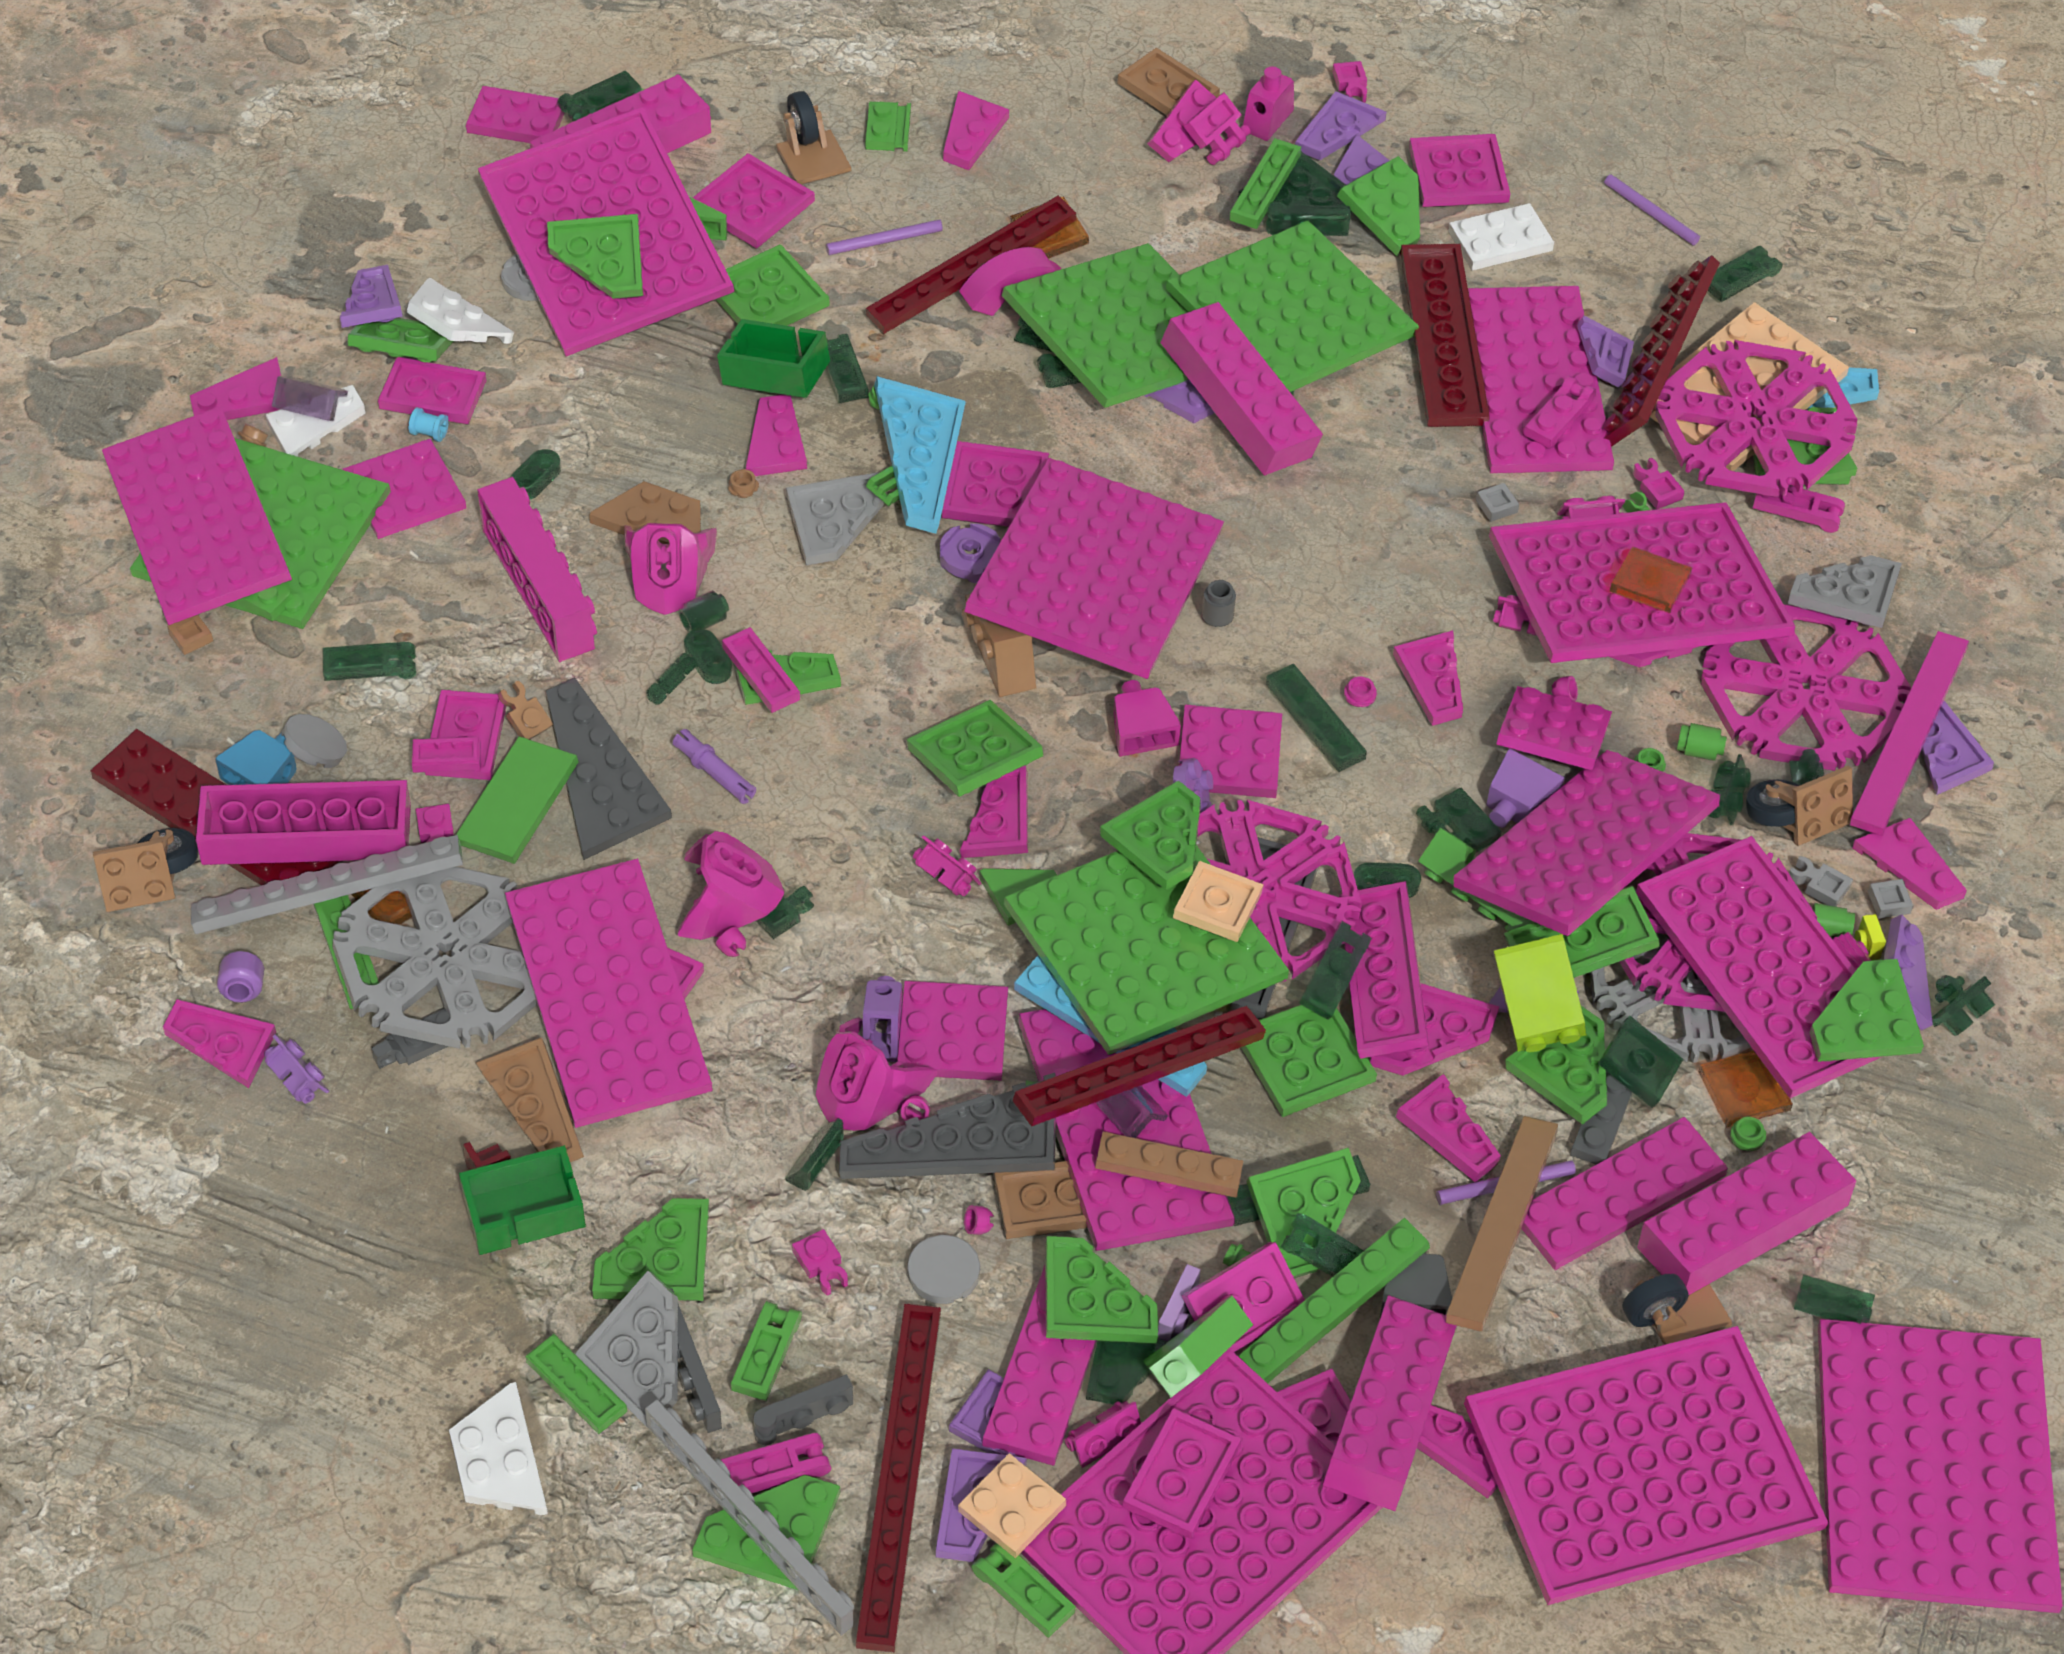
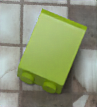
M1563 934L1494 950L1498 978L1518 1052L1526 1050V1052H1537L1544 1049L1548 1044L1556 1042L1569 1044L1578 1041L1581 1036L1586 1035L1585 1021Z

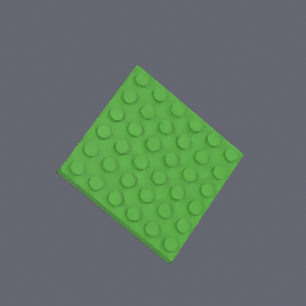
M1305 221L1167 280L1166 290L1188 312L1219 302L1290 392L1414 337L1415 330L1419 328L1418 324L1309 221Z
M1149 243L1003 288L1002 297L1104 408L1188 380L1187 376L1160 343L1170 319L1188 313L1166 290L1167 280L1179 274Z
M234 438L292 580L285 583L291 591L293 598L285 605V610L274 621L304 629L370 526L372 519L376 515V509L382 506L390 494V485ZM140 553L130 567L131 574L134 577L152 582ZM235 601L225 604L226 606L261 616Z
M1197 845L1193 872L1199 861L1210 864ZM1119 851L1005 896L1004 906L1108 1055L1288 979L1289 969L1251 918H1249L1238 942L1174 919V909L1191 876L1165 890Z

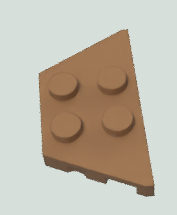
M645 481L596 508L589 514L591 524L624 535V525H630L633 531H637L647 523L682 524L693 533L701 532L700 500ZM665 537L658 539L661 544L670 543Z

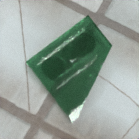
M1157 1339V1343L1097 1341L1086 1400L1112 1405L1116 1402L1123 1403L1133 1395L1134 1388L1142 1384L1151 1374L1142 1361L1169 1341Z

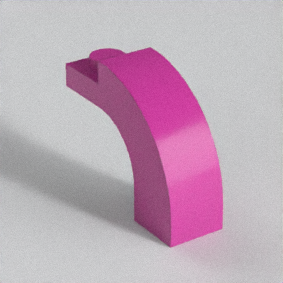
M1033 247L1017 248L987 261L968 278L959 291L972 310L994 316L1005 302V299L1002 297L1005 286L1058 271L1061 268L1058 264L1049 260L1042 249Z

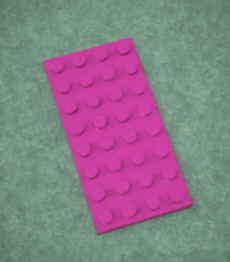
M1579 286L1468 288L1490 415L1489 421H1485L1482 426L1490 474L1613 470L1614 458L1610 440L1604 439L1607 432L1603 428L1606 418L1596 375L1592 374L1577 327L1578 322L1584 315ZM1571 376L1577 379L1578 384L1583 387L1590 386L1596 389V395L1592 403L1549 449L1525 436V426L1561 388L1565 379ZM1571 395V396H1570V397L1573 398L1574 400H1577V399H1578V397H1576V396H1574V395Z
M221 406L102 449L168 625L292 580Z
M1606 750L1597 758L1593 770L1584 768L1455 874L1454 887L1569 936L1719 806L1720 795L1702 786L1694 785L1674 775L1649 767L1647 764L1624 757L1617 752Z
M1752 836L1638 884L1636 889L1637 895L1789 1098H1793L1881 1058L1870 1057L1818 1062L1810 1036L1812 1024L1842 989L1856 969Z
M638 859L505 893L508 909L575 1128L713 1091L712 1082Z
M1046 1009L1019 1013L1018 1023L1038 1082L1043 1081V1076L1055 1073L1058 1076L1116 1054L1108 1055L1099 1042ZM1156 1079L1056 1117V1135L1064 1159L1067 1161L1068 1171L1071 1179H1073V1186L1080 1200V1206L1083 1215H1085L1095 1251L1234 1225L1235 1216L1228 1197L1225 1195L1095 1168L1102 1132L1212 1154L1190 1094L1185 1097L1167 1084Z

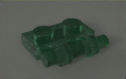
M1462 787L1436 800L1434 803L1435 812H1431L1426 805L1420 807L1416 812V815L1422 821L1421 826L1428 833L1436 835L1440 828L1448 831L1445 827L1448 825L1453 830L1451 833L1474 848L1476 853L1490 846L1501 837L1502 831Z

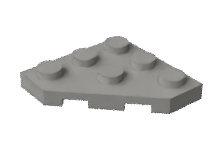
M878 472L786 488L787 500L806 565L838 560L885 503L866 487L869 479L878 474Z
M1869 555L1860 558L1859 563L1850 566L1840 563L1823 568L1822 573L1810 576L1808 573L1796 575L1788 604L1806 610L1810 609L1829 614L1836 618L1860 622L1867 626L1882 628L1902 563Z
M650 1271L644 1274L575 1353L627 1405V1408L646 1427L645 1408L658 1400L668 1409L669 1407L672 1408L678 1401V1297Z

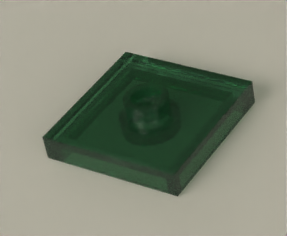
M1629 1015L1620 1025L1598 1064L1653 1108L1659 1103L1684 1059Z

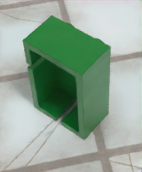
M741 319L732 332L731 339L726 341L717 355L722 384L807 398L830 362L826 332L800 328L798 335L802 356H799L795 327Z
M565 1145L459 1173L462 1195L479 1255L512 1247L511 1240L517 1239L518 1244L521 1245L586 1227L582 1199Z

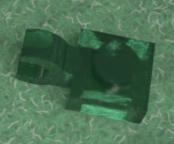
M802 886L786 899L783 896L773 911L756 921L774 940L801 922L800 914H804L814 907L810 900L813 894L805 886Z

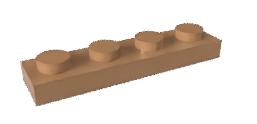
M1102 1132L1095 1168L1236 1198L1243 1160Z

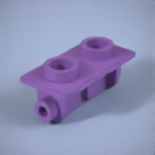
M275 1034L273 1038L277 1041L278 1045L270 1047L265 1051V1063L281 1080L290 1072L292 1073L283 1084L294 1098L306 1104L314 1099V1092L318 1088L328 1093L329 1090L321 1081L325 1077L323 1073L312 1062L307 1064L302 1059V1056L305 1055L304 1050L293 1039L286 1042Z

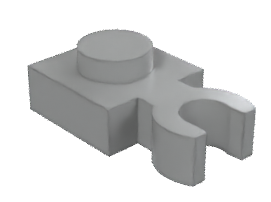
M1799 856L1795 866L1801 869L1802 872L1792 867L1789 870V874L1795 884L1807 885L1806 894L1830 906L1837 907L1853 882L1852 878L1824 863L1820 869L1815 868L1813 863L1803 856Z

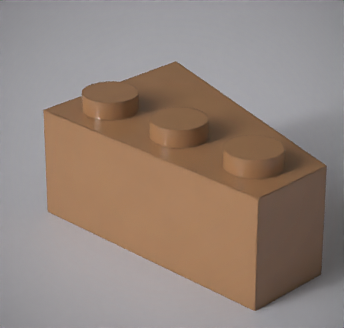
M971 594L965 595L966 602ZM963 608L964 624L966 627H970L973 638L977 643L999 697L1036 689L1032 636L964 612L965 608Z

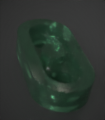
M538 450L511 477L515 479L519 488L524 487L526 489L529 499H533L560 474V457L553 450Z
M705 629L693 630L686 635L684 639L685 654L702 679L711 684L726 682L732 675V660L723 650L715 635Z
M1363 863L1354 871L1358 890L1406 881L1409 898H1411L1420 889L1421 874L1417 868L1409 864Z

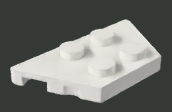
M428 278L408 304L407 313L450 341L486 342L488 336H496L503 343H512L514 335L512 330L484 313L480 307L462 299L459 293L450 291L432 278Z
M516 1382L510 1383L449 1429L465 1502L478 1505L493 1504L498 1508L513 1510L515 1506L533 1509L537 1515L548 1514L517 1385Z

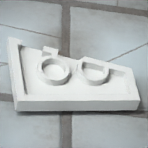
M350 385L266 414V420L282 451L298 457V453L307 447L313 449L319 445L320 439L328 433L338 432L364 415L365 407L354 386Z

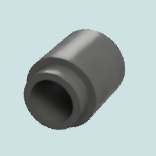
M1215 580L1204 591L1202 617L1211 626H1226L1234 618L1236 592L1229 582Z

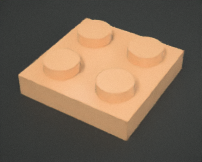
M1199 861L1174 909L1173 918L1238 942L1262 894L1264 884Z
M1009 1453L958 1505V1512L1016 1558L1066 1507V1499Z

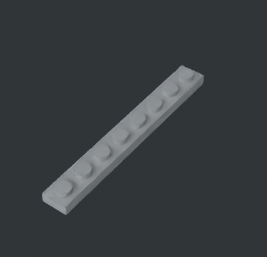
M458 835L439 837L424 844L405 846L397 851L381 855H370L366 859L350 863H339L324 870L305 872L297 877L281 881H270L265 885L251 889H239L231 894L216 898H205L191 904V925L195 934L460 866L463 865L461 843Z
M658 1400L645 1408L646 1423L652 1433L841 1636L853 1627L854 1605L848 1595L842 1590L837 1592L828 1583L827 1574L818 1564L814 1563L811 1565L804 1557L803 1549L793 1537L786 1538L783 1535L774 1516L767 1510L762 1512L754 1504V1497L747 1487L743 1484L738 1486L730 1478L731 1475L726 1465L718 1458L712 1459L706 1452V1446L701 1438L695 1433L690 1435L683 1428L682 1420L672 1408L666 1409Z

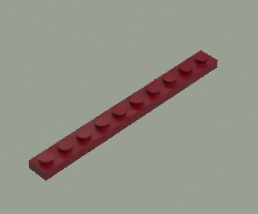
M904 1304L856 1638V1649L895 1653L941 1307Z

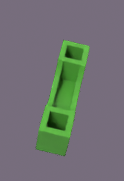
M1440 828L1418 860V862L1427 867L1424 873L1440 884L1443 879L1452 884L1451 892L1462 900L1468 902L1472 898L1478 902L1480 906L1477 910L1493 921L1498 916L1507 922V925L1504 927L1507 931L1533 923L1534 921L1454 887V875L1475 859L1476 850L1452 833Z

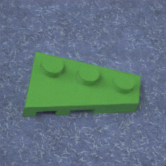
M793 652L790 656L772 655L798 688L800 695L841 687V677L833 654ZM734 664L745 705L763 702Z

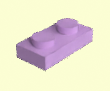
M1188 1264L1186 1265L1159 1321L1157 1341L1166 1344L1176 1334L1186 1329L1190 1315L1186 1314L1188 1308L1181 1295L1200 1285V1269Z

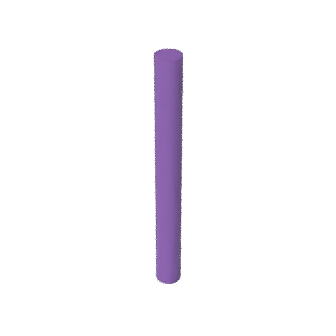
M1612 174L1607 176L1604 181L1605 185L1694 246L1698 243L1700 236Z
M939 219L827 243L826 250L828 255L940 232L943 231L942 222Z
M1570 1160L1545 1166L1539 1182L1575 1174L1574 1162ZM1500 1177L1439 1190L1436 1192L1438 1203L1443 1205L1494 1193Z

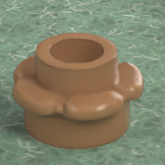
M245 424L242 431H238V435L242 437L241 440L266 447L265 441L268 434L248 424Z
M740 469L732 473L729 480L730 486H728V490L732 495L739 498H747L758 490L759 482L755 479L753 472Z

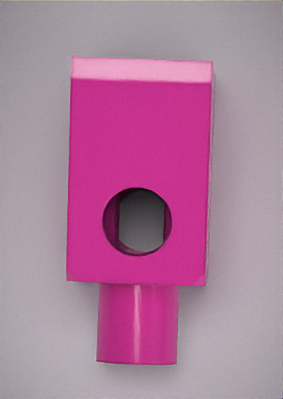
M1268 67L1264 70V75L1254 85L1248 95L1243 125H1247L1250 128L1251 135L1268 141L1294 110V81L1292 78L1282 75L1281 70L1277 67Z
M1137 680L1125 682L1121 687L1123 693L1117 694L1114 697L1113 719L1118 756L1179 746L1181 724L1162 691L1156 687L1142 690L1140 682Z

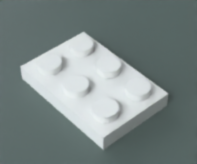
M1530 203L1449 223L1448 232L1454 242L1461 245L1462 255L1472 271L1553 251L1554 241Z

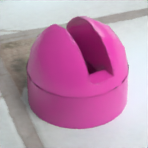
M1573 676L1561 677L1553 682V689L1551 690L1553 696H1566L1572 701L1577 700L1578 688Z
M732 927L718 938L716 946L726 956L736 957L740 955L737 951L738 948L745 950L746 939L737 927Z
M917 1095L908 1097L903 1102L901 1108V1116L904 1121L918 1117L919 1120L928 1118L930 1113V1106L927 1100ZM911 1102L912 1104L924 1109L925 1112L922 1114L915 1108L908 1106V1104Z
M970 1205L964 1215V1227L968 1234L982 1235L993 1228L994 1224L990 1223V1218H993L994 1215L990 1209Z

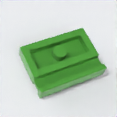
M869 101L865 141L866 150L895 151V148H903V151L908 152L911 103H907V106H898V103Z

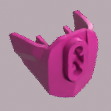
M647 523L637 531H633L630 525H624L625 550L631 559L636 600L647 608L663 615L679 611L694 602L706 573L708 562L715 552L717 529L708 528L699 533H693L682 524ZM665 537L670 543L661 544L658 539ZM665 563L668 570H663L661 568L662 564Z
M719 831L705 834L685 853V860L701 865L696 869V873L703 875L707 884L701 896L694 900L693 907L679 926L678 936L699 940L720 937L732 927L740 928L768 915L777 907L785 893L772 865L758 853L729 834Z
M860 1017L840 1025L836 1035L829 1042L823 1058L816 1089L818 1103L830 1125L835 1128L852 1131L866 1130L901 1109L903 1102L908 1097L919 1096L924 1093L938 1073L932 1067L903 1068L904 1063L901 1061L889 1066L883 1052L872 1044L873 1041L870 1039L866 1040L858 1035L863 1025V1019Z

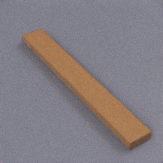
M1523 1117L1449 1306L1446 1323L1480 1332L1483 1331L1556 1138L1558 1124L1531 1117Z

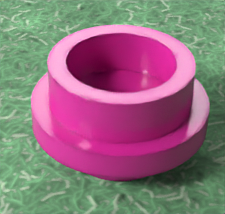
M1363 676L1351 679L1344 689L1346 701L1356 707L1371 705L1374 703L1377 695L1373 682Z

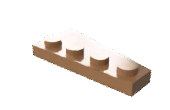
M542 1038L476 1062L479 1071L537 1152L565 1145L570 1162L584 1157Z

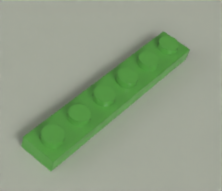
M1404 1217L1243 1351L1239 1358L1265 1382L1269 1383L1430 1248L1429 1241Z

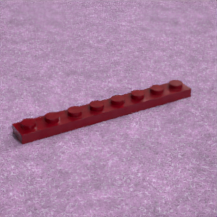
M1057 195L866 308V315L885 334L960 290L968 278L990 259L1013 249L1033 247L1076 221V212Z
M1246 1005L1015 1091L1012 1101L1032 1127L1262 1040L1266 1029Z

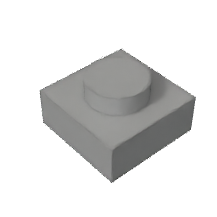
M1505 483L1477 492L1476 502L1490 522L1518 513L1519 503Z
M1903 879L1870 884L1868 894L1878 918L1911 914L1913 904Z

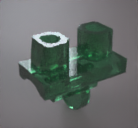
M1943 975L1936 982L1938 993L1935 994V999L1939 1003L1943 1001L1949 1003L1932 1016L1933 1026L1937 1027L1944 1023L1957 1036L1974 1023L1962 1007L1966 1005L1975 1017L1979 1018L1995 1006L1993 1000L1984 990L1991 984L1986 976H1983L1964 991L1962 986L1965 984V980L1961 976L1953 978L1949 975Z

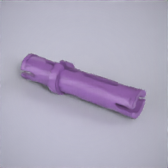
M688 729L680 731L684 738L677 733L673 739V745L691 759V763L695 768L703 769L742 804L749 802L745 795L750 799L754 797L756 787L715 754L713 747L709 744L704 745Z

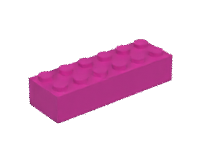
M678 74L530 141V148L643 106L666 152L669 153L711 133L710 106Z
M1219 302L1170 319L1160 343L1264 476L1312 458L1323 433Z
M513 477L477 489L483 533L558 662L594 650V635H597V629L591 616L595 614L593 602L588 595L584 596L582 594L579 578L575 573L571 574L569 572L568 562L562 551L557 552L554 537L550 530H544L542 518L537 508H531L526 489L524 487L519 488Z
M407 780L201 786L196 843L201 864L351 861L366 859L374 854L381 855L397 851L402 847L409 846L411 802Z
M1809 1131L1645 1221L1637 1248L1661 1275H1678L1690 1295L1846 1208L1849 1205L1857 1180Z
M1388 1295L1334 1449L1323 1486L1396 1511L1457 1326L1446 1323V1315Z

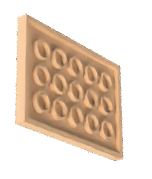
M1754 302L1673 368L1667 380L1706 346L1709 353L1712 344H1715L1719 351H1725L1726 341H1731L1734 345V340L1806 352L1805 357L1808 355L1813 356L1811 367H1818L1822 363L1826 364L1824 373L1830 368L1837 382H1840L1847 376L1849 367ZM1758 356L1746 358V362L1761 391L1788 368L1787 363L1782 360ZM1708 366L1702 367L1684 382V386L1689 390L1726 396L1713 370ZM1823 386L1815 387L1793 408L1808 409L1827 393V390ZM1656 402L1650 417L1656 422H1658L1655 416L1657 405ZM1751 413V417H1755L1757 420H1759V422H1761V418H1757L1755 415H1753V413ZM1676 419L1686 441L1692 445L1701 444L1719 428ZM1749 445L1726 468L1731 471L1736 470L1755 453L1752 446Z

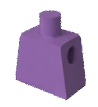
M1509 749L1489 789L1487 806L1493 810L1489 815L1491 822L1501 828L1505 827L1510 820L1519 823L1563 786L1564 777Z
M881 976L877 980L867 982L863 1008V1038L873 1041L872 1044L883 1052L887 1062H897L902 1016V984L896 982L890 976ZM877 1022H888L886 1033L876 1031Z

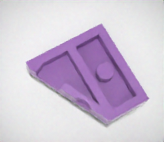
M1583 315L1577 327L1592 374L1605 382L1620 387L1626 378L1634 341Z

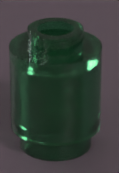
M711 590L684 603V607L679 609V617L689 633L693 631L701 632L726 620V612L729 611V606L722 594H717Z

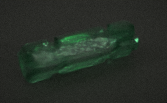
M682 653L675 660L676 663H672L656 680L658 683H653L647 689V699L655 705L661 704L667 698L666 694H670L686 678L685 675H688L696 667L693 656Z

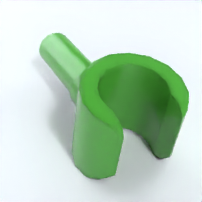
M1642 492L1632 493L1630 495L1631 499L1625 500L1623 504L1626 512L1650 510L1646 505L1647 498Z

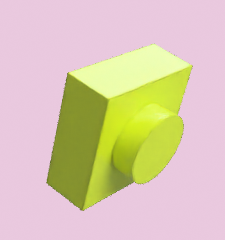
M1876 914L1865 915L1862 917L1859 929L1855 931L1854 939L1861 941L1866 946L1868 957L1871 961L1880 960L1886 940Z

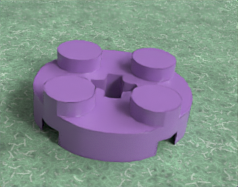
M970 524V528L960 529V525L953 527L943 535L940 541V565L954 576L968 579L972 583H978L1000 544V537L993 529L981 524ZM973 548L977 549L975 554H968L964 551H971Z
M1198 759L1179 760L1178 762L1181 765L1174 768L1173 783L1179 780L1200 797V813L1212 806L1209 796V790L1213 789L1212 774L1209 770L1203 771Z

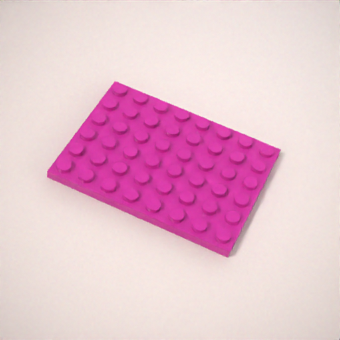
M643 106L478 168L479 176L566 357L734 292L733 283ZM638 214L644 296L613 299L552 256L548 247L547 222Z
M1048 458L968 598L964 612L1148 679L1222 531L1224 521L1186 508L1181 504L1161 499L1151 493L1142 492L1123 483L1098 476L1093 472L1076 468L1063 461Z
M1727 502L1503 525L1490 528L1489 538L1550 663L1793 636L1796 627Z
M1820 1319L1818 1324L1825 1513L1828 1520L1826 1536L1829 1593L2060 1613L2063 1604L2041 1338Z
M1738 1326L1466 1396L1464 1400L1469 1418L1547 1606L1824 1530L1828 1525V1520Z
M1228 1349L1204 1373L1168 1399L1061 1494L1066 1499V1507L1036 1536L1021 1554L1124 1654H1225L1383 1507L1323 1486L1336 1445L1233 1351ZM1173 1408L1241 1438V1447L1192 1539L1123 1508V1500Z

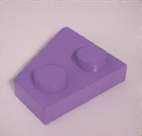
M1356 136L1333 175V184L1341 189L1390 160L1360 136Z

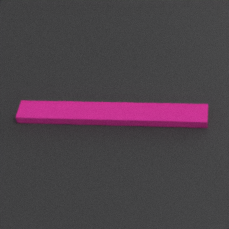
M1940 631L1937 632L1851 817V826L1881 836L1883 835L1968 649L1969 640Z

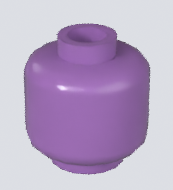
M244 951L232 952L226 955L219 965L217 987L220 994L233 1002L243 1003L255 999L262 991L265 968L262 961L256 955Z

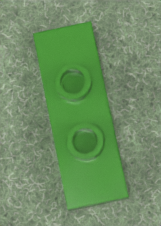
M555 1334L551 1335L525 1356L526 1363L598 1434L602 1433L627 1412V1405Z

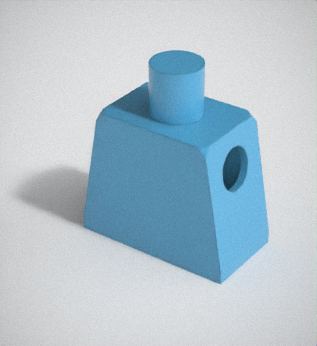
M261 730L253 731L215 758L220 779L229 785L288 783L296 773L297 767L294 755L287 749L284 743L286 740L285 736H282L281 732L274 739Z

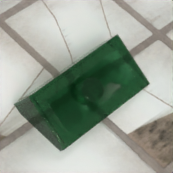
M837 1118L818 1131L786 1175V1182L804 1191L811 1187L841 1145V1141L844 1140L843 1120Z

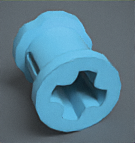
M416 407L409 420V433L412 435L421 433L433 437L434 441L441 442L448 430V416L444 414L439 416L424 412L423 408Z

